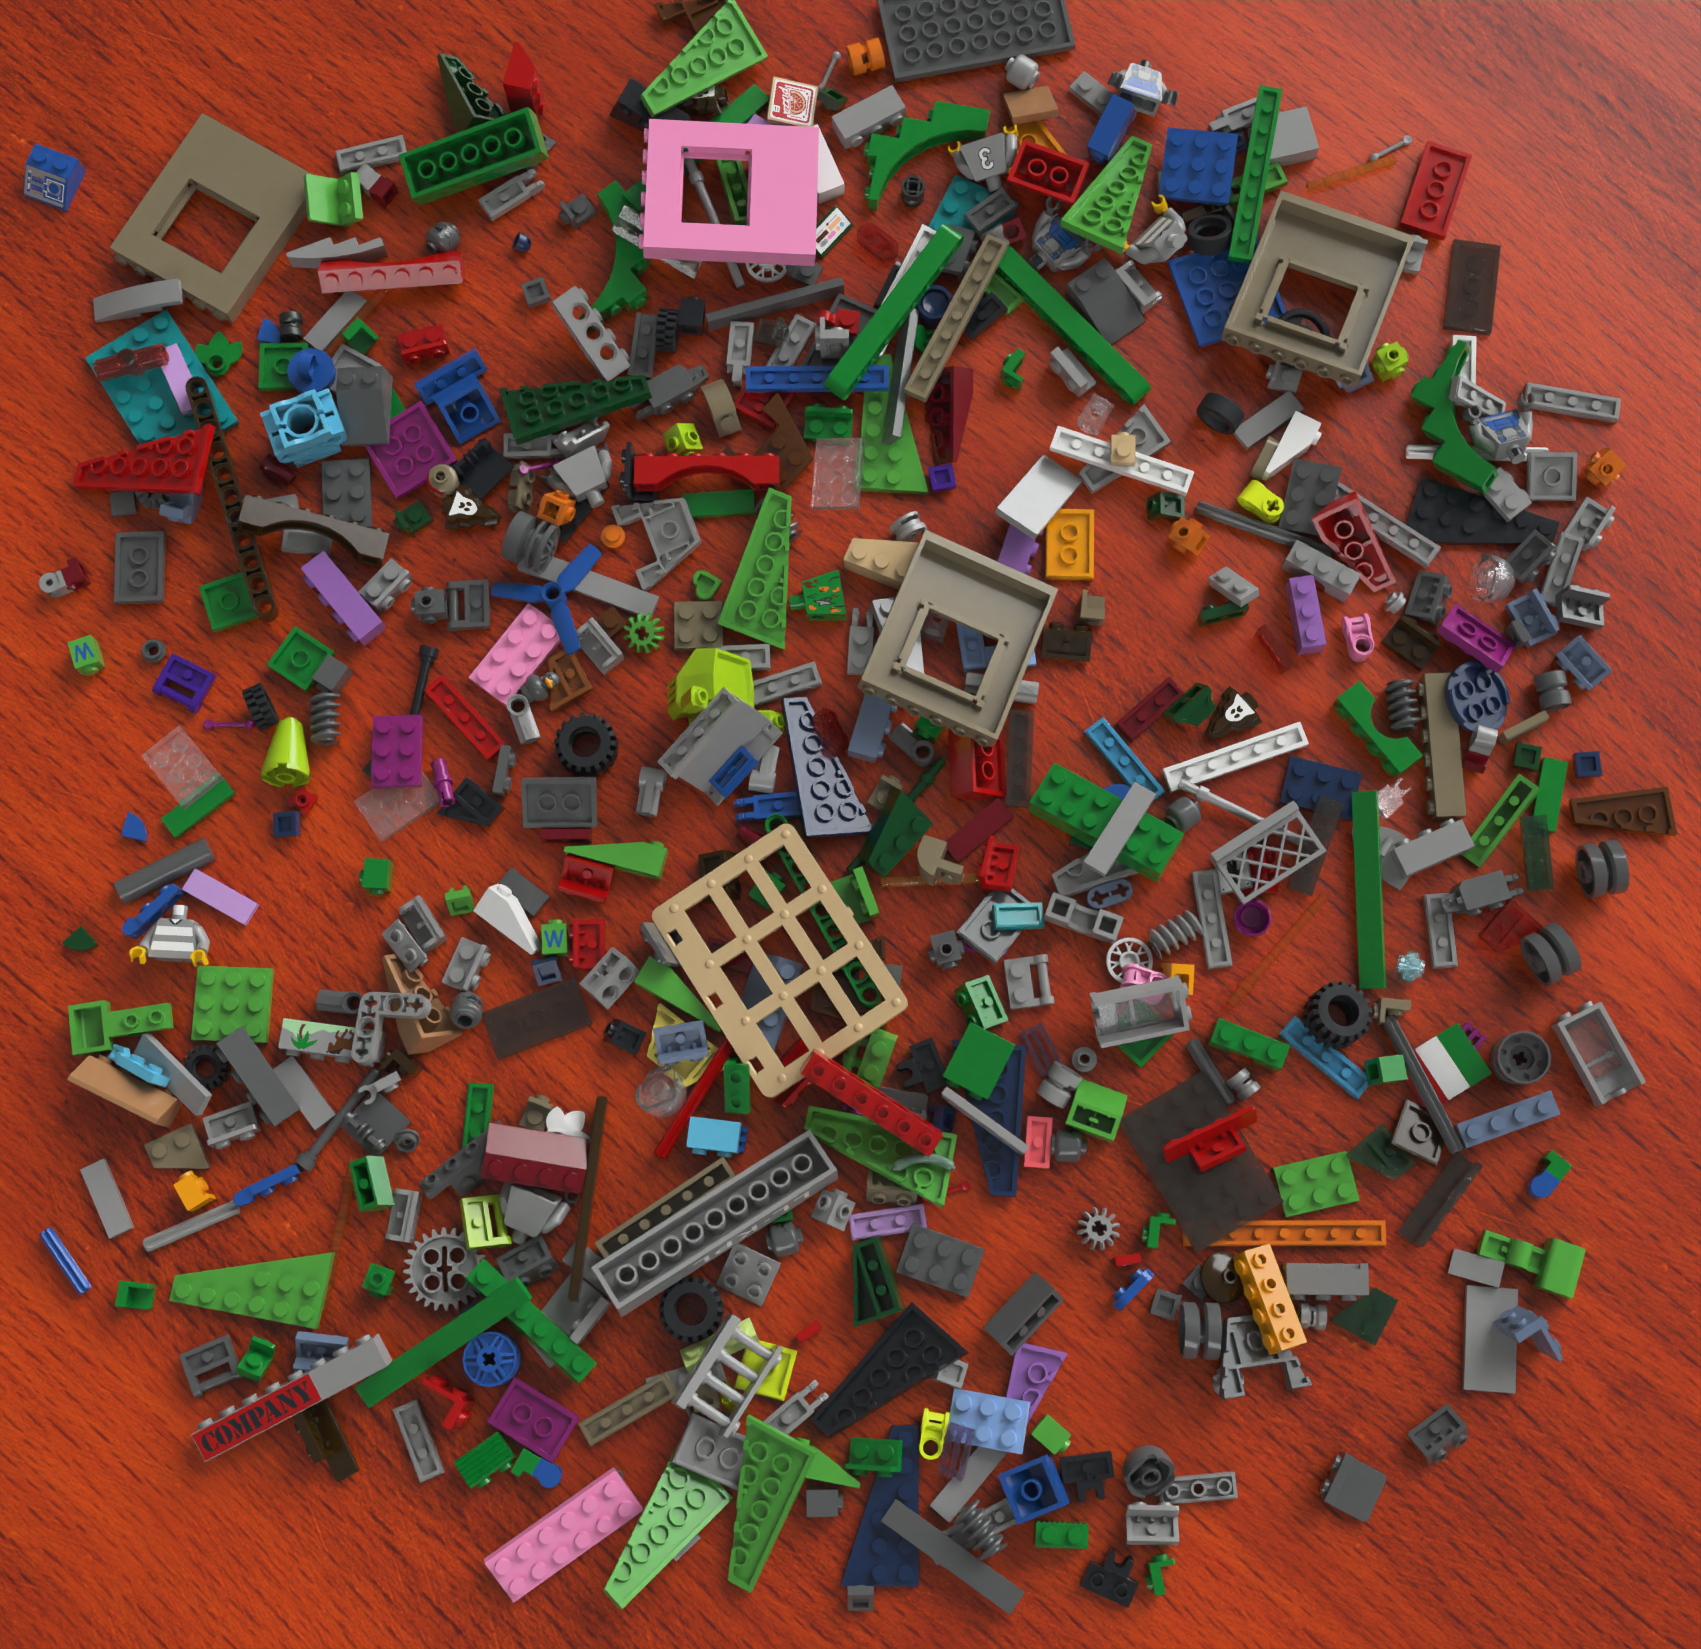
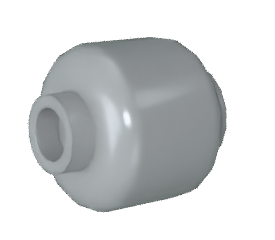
M1023 54L1018 55L1015 59L1011 57L1005 66L1007 71L1006 79L1020 90L1031 89L1040 76L1039 66L1035 61Z

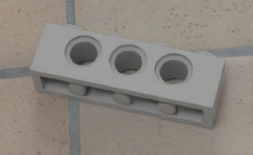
M575 285L549 304L602 381H610L630 367L628 363L630 358L623 348L619 349L615 344L616 337L609 328H604L600 322L603 318L596 308L591 309L587 303L589 298L582 288L578 289ZM574 307L583 309L584 317L581 320L574 318L572 314ZM588 327H594L597 330L598 336L595 340L587 337L586 330ZM602 347H608L611 350L609 360L601 357L600 350Z

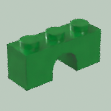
M1221 1018L1215 1021L1206 1044L1229 1054L1237 1053L1254 1060L1253 1063L1276 1072L1282 1069L1290 1048L1288 1044Z

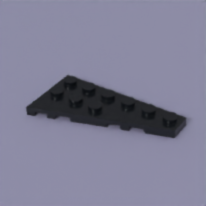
M1421 477L1406 521L1407 526L1434 543H1445L1446 545L1496 544V546H1506V544L1520 545L1535 529L1553 543L1560 523L1525 510L1507 523L1486 497L1425 477Z
M911 1302L810 1420L829 1438H832L969 1352Z

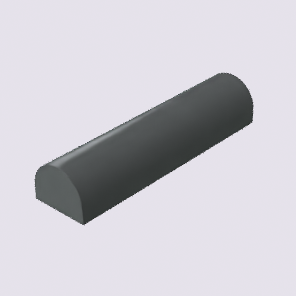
M203 837L115 881L114 886L125 904H129L193 872L195 868L199 869L215 861L216 858L207 839Z

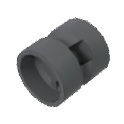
M1550 671L1533 678L1535 691L1541 694L1538 698L1540 712L1544 710L1546 712L1557 711L1572 705L1569 691L1564 689L1568 685L1565 671Z

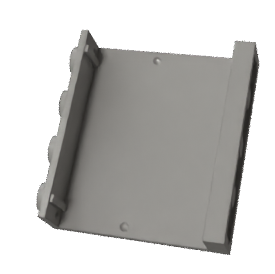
M723 687L657 762L674 779L678 777L684 779L706 793L719 806L725 797L709 782L715 773L741 745L759 761L783 733L770 719Z

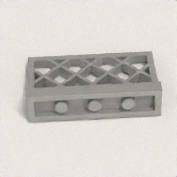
M1293 800L1212 852L1209 859L1219 869L1242 905H1245L1324 854L1326 849L1301 815L1299 807ZM1297 819L1302 826L1301 835L1287 833L1288 823ZM1284 826L1283 832H1282V831H1277L1278 829H1280V828H1282V827ZM1276 834L1282 836L1280 849L1266 846L1269 835ZM1285 837L1300 839L1297 852L1283 849ZM1263 840V845L1257 844L1258 842ZM1303 840L1313 842L1318 851L1312 855L1301 853ZM1251 847L1262 849L1260 861L1245 859L1247 849ZM1265 850L1279 853L1277 866L1262 863ZM1243 853L1242 858L1237 857L1238 855ZM1282 853L1296 856L1295 866L1292 868L1281 867ZM1300 857L1306 858V859L1302 860L1301 862H1299V858H1300ZM1230 860L1241 862L1239 875L1228 873L1223 865ZM1244 863L1258 866L1256 879L1242 876ZM1261 867L1276 869L1274 879L1270 882L1259 880ZM1279 870L1285 871L1284 873L1278 876ZM1232 878L1238 879L1237 885ZM1241 880L1255 883L1253 893L1247 897L1239 889ZM1258 884H1263V885H1264V886H1262L1261 888L1257 889V888H1258Z

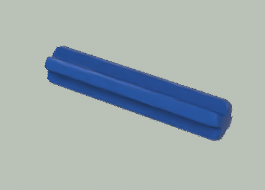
M52 1228L42 1231L39 1235L76 1292L79 1295L86 1293L91 1288V1285Z

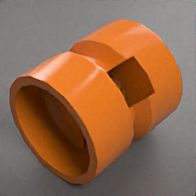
M879 38L866 40L864 45L855 43L846 46L847 58L853 76L866 73L868 68L872 71L885 68V59ZM865 53L866 61L864 62L861 54Z

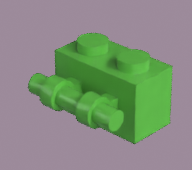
M881 1029L875 1030L871 1033L870 1038L865 1037L848 1048L847 1053L843 1054L842 1066L851 1071L852 1066L858 1067L857 1076L872 1086L879 1088L898 1035ZM860 1045L866 1047L863 1059L856 1057Z

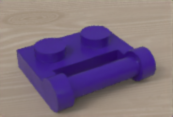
M172 653L155 682L152 692L158 696L164 695L188 707V711L196 714L201 709L202 702L217 676ZM171 680L195 692L193 698L185 696L167 687V683Z

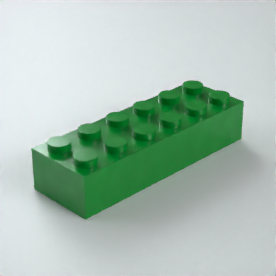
M529 107L399 154L411 198L421 206L550 159L537 115Z
M1054 762L1030 800L1029 812L1093 847L1123 799ZM1145 813L1116 861L1158 883L1180 847L1184 833Z

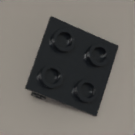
M486 438L479 439L478 443L471 450L469 449L466 455H462L463 458L456 465H452L459 481L471 488L472 493L480 500L514 468L508 460L490 446L491 443Z

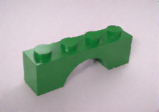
M1358 681L1334 701V710L1340 718H1345L1351 725L1352 733L1356 737L1363 739L1368 752L1372 756L1378 757L1382 762L1381 766L1388 775H1393L1394 778H1397L1423 755L1408 737L1400 739L1388 738L1376 730L1371 721V707L1375 698L1361 681Z

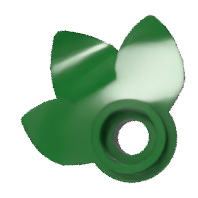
M217 332L211 338L208 346L196 344L195 354L199 361L206 365V369L211 375L217 377L225 375L230 365L236 363L243 352L241 342L229 344L227 338L221 332ZM217 363H222L221 367L215 368Z

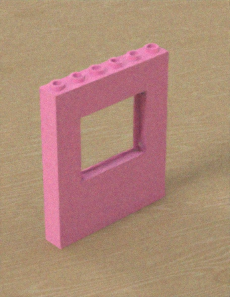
M649 119V128H644V143H648V149H643V164H647V170H642V185H646V192L641 191V206H645V213H640V227L644 228V234H639V249H643L644 258L815 266L819 127ZM745 151H749L750 155H745ZM684 158L749 161L747 226L681 222Z

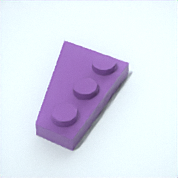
M1026 1343L1015 1352L1006 1398L1031 1402L1028 1422L1068 1353Z

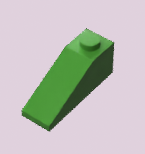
M795 1437L796 1440L818 1451L806 1478L860 1488V1481L816 1446L809 1445V1439Z

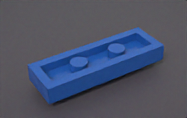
M473 348L413 384L427 406L434 402L433 395L472 373L477 377L486 372L487 368L477 350Z

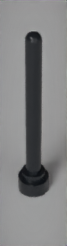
M420 645L418 656H420L421 666L410 715H420L431 664H434V660L438 658L439 649L435 647Z

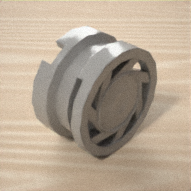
M913 511L897 519L889 527L892 535H896V541L913 542L918 539L917 536L920 533L923 535L924 531L928 528L924 522L920 521L921 517L918 512Z

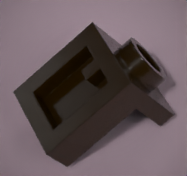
M397 1048L394 1051H388L381 1060L383 1063L380 1066L383 1071L389 1072L398 1063L396 1068L406 1077L409 1074L417 1077L423 1070Z

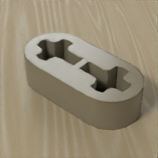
M1269 436L1250 473L1251 477L1259 481L1262 479L1280 443L1279 440Z

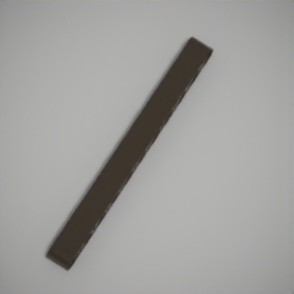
M195 376L186 382V392L198 430L202 429L203 425L211 423L215 426V431H217L215 436H213L208 463L250 600L259 619L263 622H272L278 617L279 608L257 537L254 534L237 530L238 524H233L234 520L240 516L244 495L213 395L206 381L202 377ZM195 388H204L199 394L193 393ZM210 409L207 415H200L203 410ZM218 452H223V453H224L221 458H219V459H215V458H214V455H215L216 453H218ZM231 474L227 480H220L222 475ZM230 496H237V499L235 501L227 502V499ZM244 539H251L247 546H240ZM258 561L254 568H247L249 562ZM257 583H265L261 590H254V586ZM264 605H272L268 612H260Z

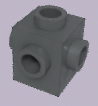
M424 587L421 588V591H414L415 599H411L412 614H415L419 621L431 624L436 623L437 620L448 619V598L444 589Z
M954 930L930 936L931 948L927 949L930 962H935L936 967H943V970L958 967L957 963L961 962V955H964L965 952L962 941H957ZM947 949L950 953L945 954L942 950Z

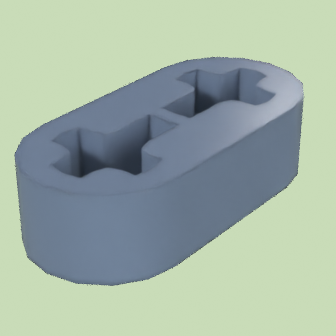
M1118 879L1097 886L1088 893L1086 898L1087 904L1092 910H1103L1124 903L1132 895V885L1127 880ZM1117 885L1127 888L1124 894L1125 897H1122L1120 894L1112 896L1111 893L1117 890ZM1094 893H1098L1099 896L1106 894L1108 896L1101 901V905L1091 900L1094 898Z

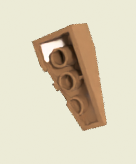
M396 954L384 955L382 957L390 993L420 994L430 1000L432 1004L430 1014L424 1019L396 1018L398 1032L408 1055L430 1052L463 1034L462 1029L456 1026L450 1019V1007L443 1006L437 998L439 994L434 988L432 990L429 989L422 980V973L417 968L410 973ZM400 999L392 1002L394 1012L401 1006ZM420 1003L419 1005H411V1004H409V1007H412V1008H414L415 1010H418V1008H422V1007H423V1004H422V1003Z

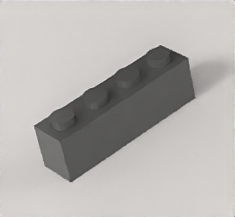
M243 1026L216 1043V1046L219 1048L215 1051L223 1064L228 1061L233 1068L230 1071L231 1076L237 1084L241 1082L247 1089L244 1092L245 1096L252 1105L258 1104L262 1110L258 1114L267 1126L272 1124L273 1127H276L300 1110Z

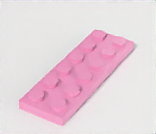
M613 1467L484 1558V1563L511 1600L516 1602L641 1513L643 1507Z

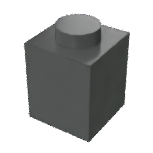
M328 654L312 679L317 683L316 688L322 693L339 694L353 675V672L348 666Z
M838 1488L806 1490L807 1517H838V1510H843V1494H838Z

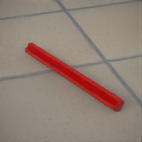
M727 1037L655 1148L654 1154L661 1159L667 1157L689 1122L690 1116H693L722 1070L724 1063L734 1051Z

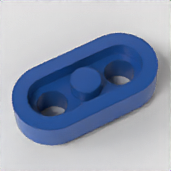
M1138 1268L1129 1278L1132 1281L1126 1289L1121 1286L1112 1295L1114 1299L1112 1305L1118 1311H1121L1153 1278L1154 1274L1148 1268L1144 1270Z

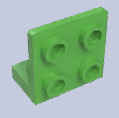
M350 172L339 179L312 174L303 176L308 221L349 227L363 219L359 173Z
M863 867L853 869L852 875L830 882L845 906H849L854 913L853 918L858 925L879 918V910ZM823 906V909H824V911H825V914L827 915L828 912H827L826 908ZM839 928L831 929L832 933L840 932Z

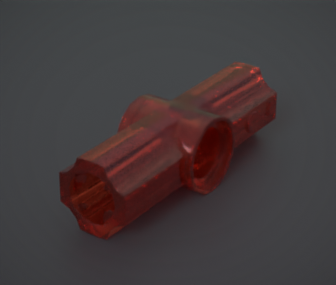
M162 343L137 350L125 348L117 355L95 360L93 364L94 372L101 382L126 375L140 376L146 370L168 365L169 354Z

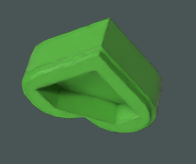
M697 571L693 575L697 599L699 601H711L723 584V581L707 571Z

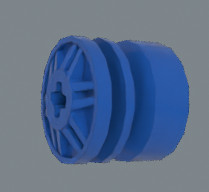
M488 1331L477 1335L469 1341L464 1350L462 1361L466 1374L473 1382L480 1386L494 1387L506 1384L516 1377L521 1368L523 1356L520 1345L513 1337L503 1332ZM495 1353L494 1361L496 1363L487 1365L488 1358L486 1355Z

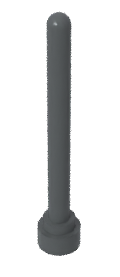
M373 1068L310 1149L308 1151L305 1150L303 1153L300 1152L295 1158V1162L307 1171H312L318 1159L316 1156L344 1122L343 1117L355 1108L368 1091L364 1090L359 1093V1088L375 1082L379 1077L380 1071L377 1068Z

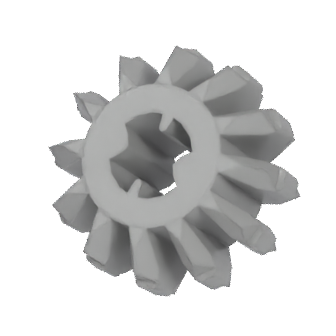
M1093 1207L1091 1211L1093 1217L1085 1211L1083 1216L1087 1222L1083 1220L1077 1221L1078 1225L1085 1227L1078 1230L1077 1235L1086 1234L1081 1243L1085 1244L1091 1240L1089 1248L1094 1250L1098 1242L1099 1249L1102 1251L1105 1250L1104 1240L1109 1246L1114 1245L1113 1240L1109 1236L1119 1237V1233L1112 1231V1228H1118L1120 1224H1111L1110 1221L1116 1216L1114 1213L1106 1218V1208H1102L1100 1215H1098L1097 1208ZM1094 1222H1098L1099 1226H1104L1105 1231H1101L1102 1236H1098L1097 1232L1092 1231V1227L1096 1226Z

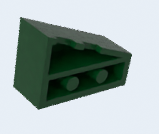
M890 787L883 809H880L877 822L873 830H870L858 856L874 874L883 878L888 875L934 824L902 790Z
M878 1236L854 1244L853 1327L905 1310L882 1237Z

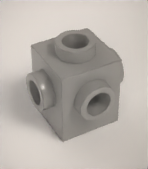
M834 1188L833 1192L822 1189L811 1217L844 1231L855 1202L846 1199L848 1194Z

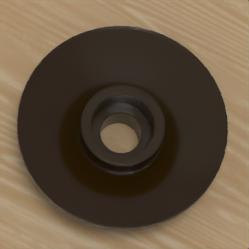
M1217 1252L1210 1255L1201 1268L1203 1289L1211 1299L1219 1303L1234 1302L1244 1293L1242 1281L1234 1267L1233 1257L1235 1255L1229 1252ZM1227 1272L1229 1273L1230 1281L1226 1278Z

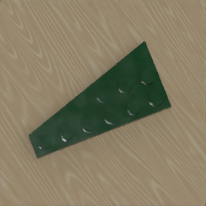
M645 375L616 377L614 381L602 382L601 379H594L592 383L581 384L580 381L544 384L541 388L531 389L529 386H520L519 390L510 391L508 388H499L517 445L652 398Z

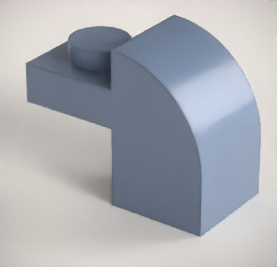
M203 484L200 495L170 493V501L160 505L159 515L167 516L170 521L192 524L201 506Z

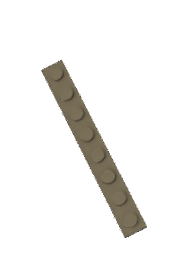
M990 234L986 235L904 388L905 394L926 403L1009 246L1008 242Z

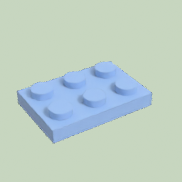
M954 1388L946 1440L1022 1454L1031 1402Z

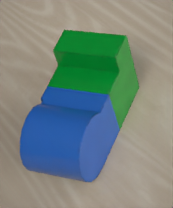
M1553 1150L1544 1153L1540 1160L1545 1165L1535 1177L1530 1178L1526 1183V1191L1532 1198L1548 1197L1572 1167L1571 1164Z
M523 1448L511 1470V1473L518 1477L523 1476L524 1472L534 1476L546 1488H553L563 1478L561 1467L551 1463L528 1448Z

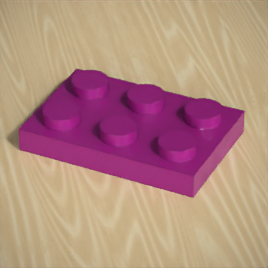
M1456 603L1437 630L1445 640L1454 643L1466 654L1481 661L1486 668L1492 669L1497 673L1502 669L1516 646L1514 642Z
M422 715L373 716L372 789L422 787L424 719Z
M514 1377L487 1422L553 1463L581 1417L518 1377Z

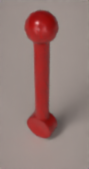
M964 1181L959 1186L948 1188L946 1194L960 1190L969 1191L971 1183ZM920 1197V1200H921L922 1202H924V1203H927V1202H928V1200H926V1199Z

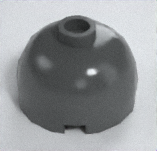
M1138 1446L1131 1450L1124 1459L1122 1467L1124 1481L1127 1489L1134 1496L1146 1498L1145 1494L1161 1495L1170 1488L1175 1480L1174 1471L1176 1470L1171 1458L1163 1449L1157 1446Z

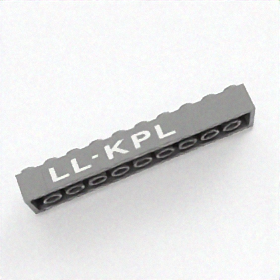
M809 1129L591 1268L619 1315L623 1317L838 1180L837 1169Z

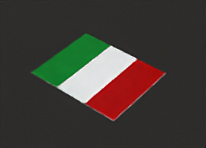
M1458 1022L1413 1050L1441 1104L1492 1074ZM1407 1072L1408 1079L1405 1081L1407 1082V1084L1409 1085V1087L1411 1088V1090L1413 1091L1421 1105L1424 1108H1426L1422 1098L1420 1097L1413 1081L1411 1080Z

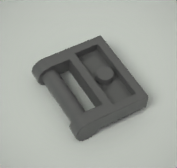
M489 580L447 582L446 591L449 592V621L447 622V630L456 632L471 629H491ZM459 591H464L465 620H459Z
M224 1335L179 1355L195 1398H199L204 1395V1392L234 1379L238 1381L245 1378L236 1373V1368L240 1362L230 1335ZM229 1363L231 1370L200 1383L198 1375Z

